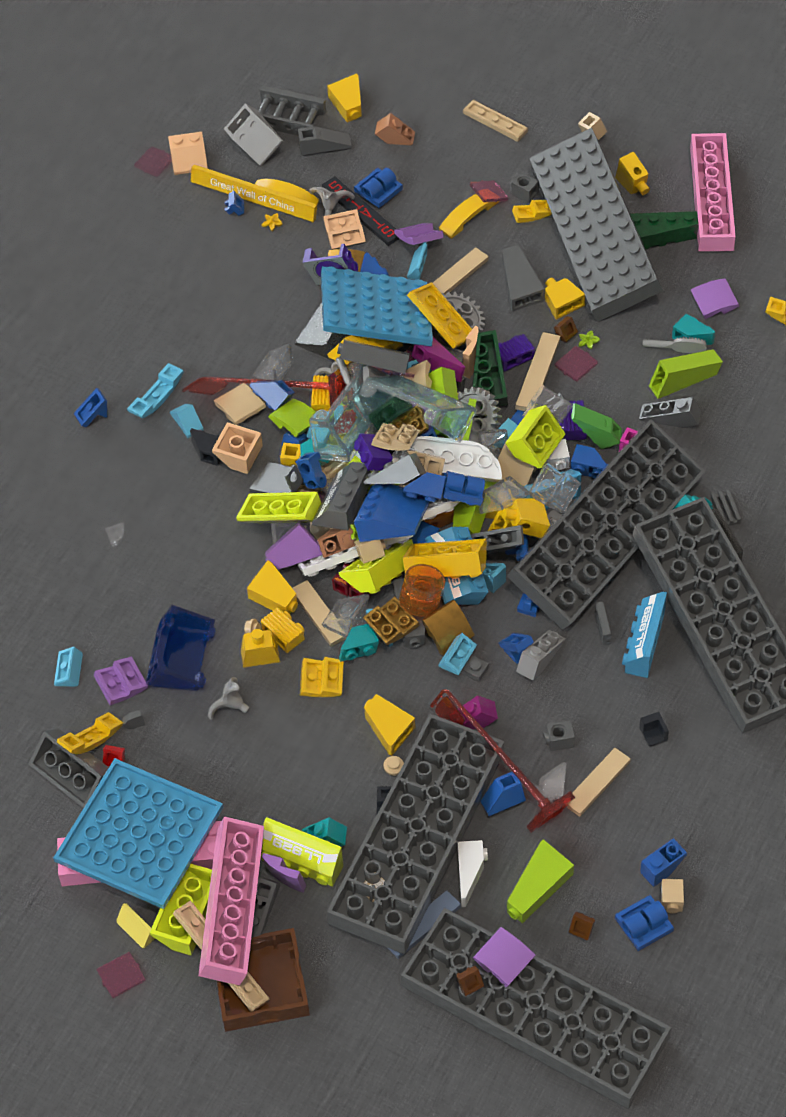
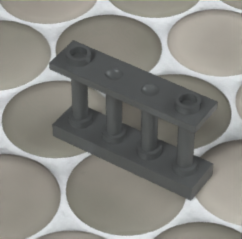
M263 85L260 88L262 104L258 112L275 131L298 136V129L313 127L312 122L316 114L324 115L326 112V103L323 98ZM269 104L278 105L273 116L264 114ZM285 107L294 109L289 119L280 118ZM300 111L310 112L305 123L296 121Z

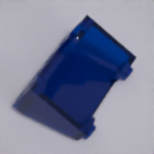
M171 605L157 627L146 685L189 691L202 689L206 678L204 673L200 671L206 643L209 639H213L216 628H214L215 619Z

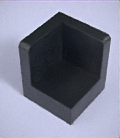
M660 712L640 718V730L649 747L668 741L669 730Z

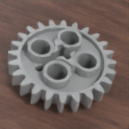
M449 291L446 295L441 293L472 329L477 326L479 333L483 331L485 318L482 315L484 312L478 311L480 306L474 305L475 300L470 302L469 296L463 298V293L457 296L455 291L453 295Z
M464 388V392H458L460 415L465 416L466 411L464 412V409L468 405L469 398L477 400L473 417L476 415H487L486 418H473L469 441L477 442L481 445L482 442L488 443L487 437L493 438L492 432H497L495 426L501 424L497 421L498 418L502 417L497 414L501 410V408L496 407L499 402L493 400L495 396L489 394L490 391L483 388ZM462 418V419H461L462 429H463V424H464V419H465V418Z

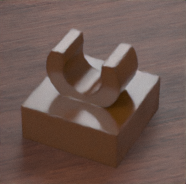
M569 316L553 327L555 333L564 342H567L578 332L573 318Z
M575 912L569 933L588 941L591 937L595 919L583 913Z
M476 966L468 967L466 971L456 975L461 991L465 996L484 987L479 969Z

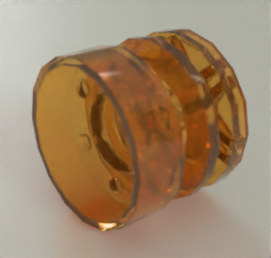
M416 564L411 566L406 571L399 595L400 606L411 615L419 617L428 616L438 610L445 586L444 575L430 565Z

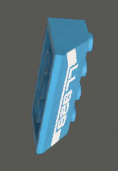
M450 527L426 537L425 540L426 543L472 540L468 527ZM483 573L478 577L465 575L455 579L450 577L438 579L445 604L455 600L460 605H479L488 594Z
M660 592L642 599L641 606L637 605L635 617H638L637 622L633 621L631 627L633 637L628 638L626 648L629 651L628 654L624 653L622 665H625V673L648 678L665 615L667 592Z

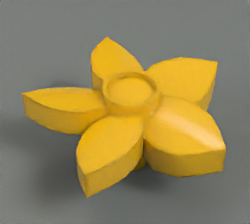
M278 213L272 216L265 214L267 221L262 223V227L269 226L273 232L275 226L283 225L281 220H279Z

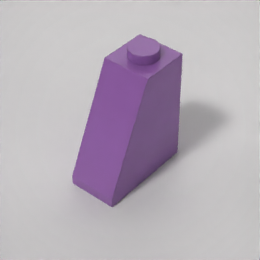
M298 522L265 552L267 557L265 560L272 562L279 570L321 556L322 553L318 541Z

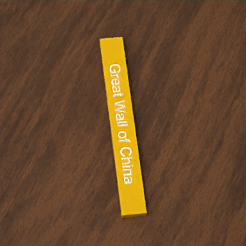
M197 165L191 167V182L226 194L235 191L244 200L311 222L316 220V204Z

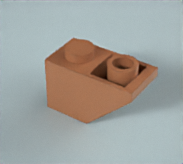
M390 113L377 122L375 135L387 144L411 146L414 141L415 131Z
M351 526L349 530L332 528L317 539L323 558L355 546L354 542L356 539H351V535L354 532Z

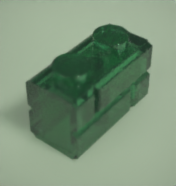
M401 392L369 414L368 418L376 430L379 431L383 423L390 424L413 408L405 393Z

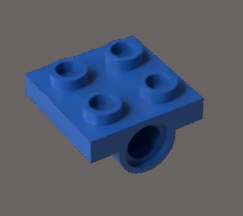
M384 168L383 170L375 169L354 186V192L378 208L382 207L403 190V184L396 180L395 174L389 168Z
M450 471L443 474V476H446L443 487L444 498L453 502L460 501L468 505L481 506L485 479L469 475L465 477L464 474Z
M651 895L615 914V920L637 951L674 931L664 906L659 901H654Z

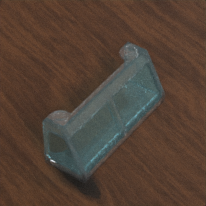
M351 363L347 368L351 380L328 411L318 410L309 420L314 452L319 451L321 459L351 462L357 453L354 449V443L358 439L359 434H370L390 405L388 395L364 385L363 367L367 366L365 364Z
M400 375L367 377L359 392V395L390 413L393 411L391 408L394 406L402 407L405 401L425 409L424 422L459 443L462 441L478 410L471 405Z

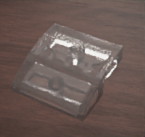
M546 463L528 494L544 505L564 513L581 483L569 473L565 472L562 474L552 465Z

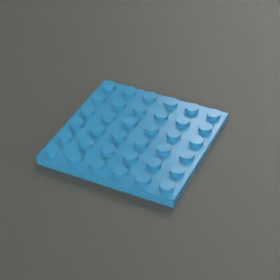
M322 267L323 331L432 347L431 323L407 296L410 291L426 285L427 282L420 279L411 280L404 277H391L385 274L377 275L369 272H356L351 269L343 270L334 267Z
M114 758L54 855V862L165 909L221 813L223 803Z

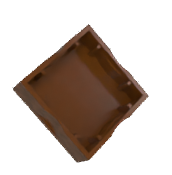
M294 928L264 933L251 938L247 971L270 998L266 1004L251 1012L228 983L217 981L225 1032L310 1016Z

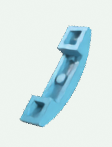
M168 363L158 374L159 379L142 398L137 397L127 408V411L141 418L152 414L173 392L184 371Z

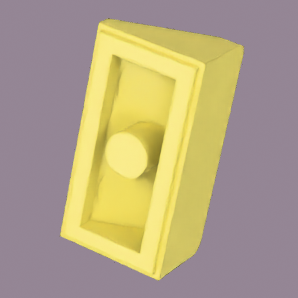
M124 903L118 915L117 924L142 948H145L155 939L150 935L151 927L127 903Z

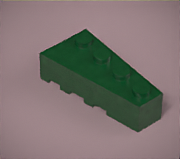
M697 211L630 213L645 250L659 245V247L666 246L669 242L679 243L697 239Z
M496 330L481 332L477 336L473 387L490 391L489 394L495 396L493 400L499 402L496 407L508 405V398Z

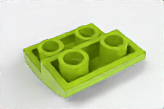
M292 399L271 413L268 418L280 429L285 427L296 438L310 428L316 411L305 403Z

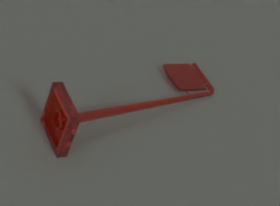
M348 364L346 367L351 377V384L353 385L352 365ZM337 369L328 376V382L283 380L289 387L328 390L330 411L337 412L349 403L345 391L347 385L343 380L340 369ZM200 377L183 388L182 392L189 389L191 393L213 395L225 388L228 382L251 384L257 381L272 380Z
M442 689L431 703L430 707L437 706L435 712L439 717L462 726L465 722V718L462 715L464 714L539 802L540 810L526 826L531 833L561 814L575 799L571 791L551 801L545 798L449 690Z

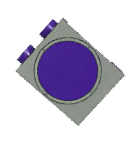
M345 243L341 244L339 255L317 258L312 248L305 249L303 264L316 285H321L322 267H334L343 270L351 269L358 272V264L354 261L351 251L347 249Z

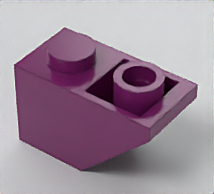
M479 695L450 714L452 722L470 729L485 728L498 719L495 701Z

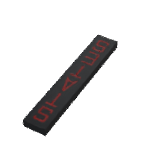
M334 176L322 184V188L330 192L346 190L353 193L355 196L353 200L349 197H342L338 200V203L347 211L357 209L360 222L386 245L390 246L400 239L394 233L396 229L338 178Z

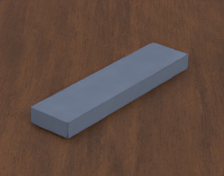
M445 891L429 904L407 951L426 937L444 908L453 913L461 908V904L448 891ZM389 949L398 959L404 955Z

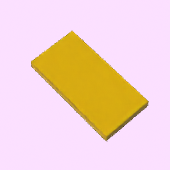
M432 282L408 293L407 296L453 349L466 343V337L472 328Z

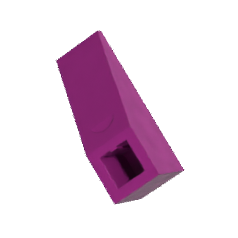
M434 337L432 347L414 344L411 356L419 363L427 360L431 364L430 369L433 371L440 367L454 370L456 381H462L465 366Z

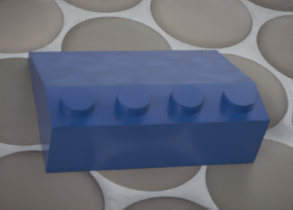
M374 484L371 486L354 520L359 541L365 542L415 535L430 502L425 501V497L417 496V499L406 497V493H402L403 487Z

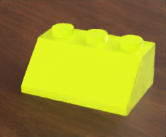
M547 405L530 409L505 444L515 458L537 468H542L565 436V432Z

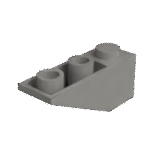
M548 630L522 652L516 672L534 680L543 672L566 638L560 636L557 632Z

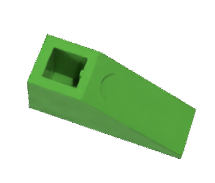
M576 403L573 404L571 414L573 422L601 449L620 443L622 428L612 418Z

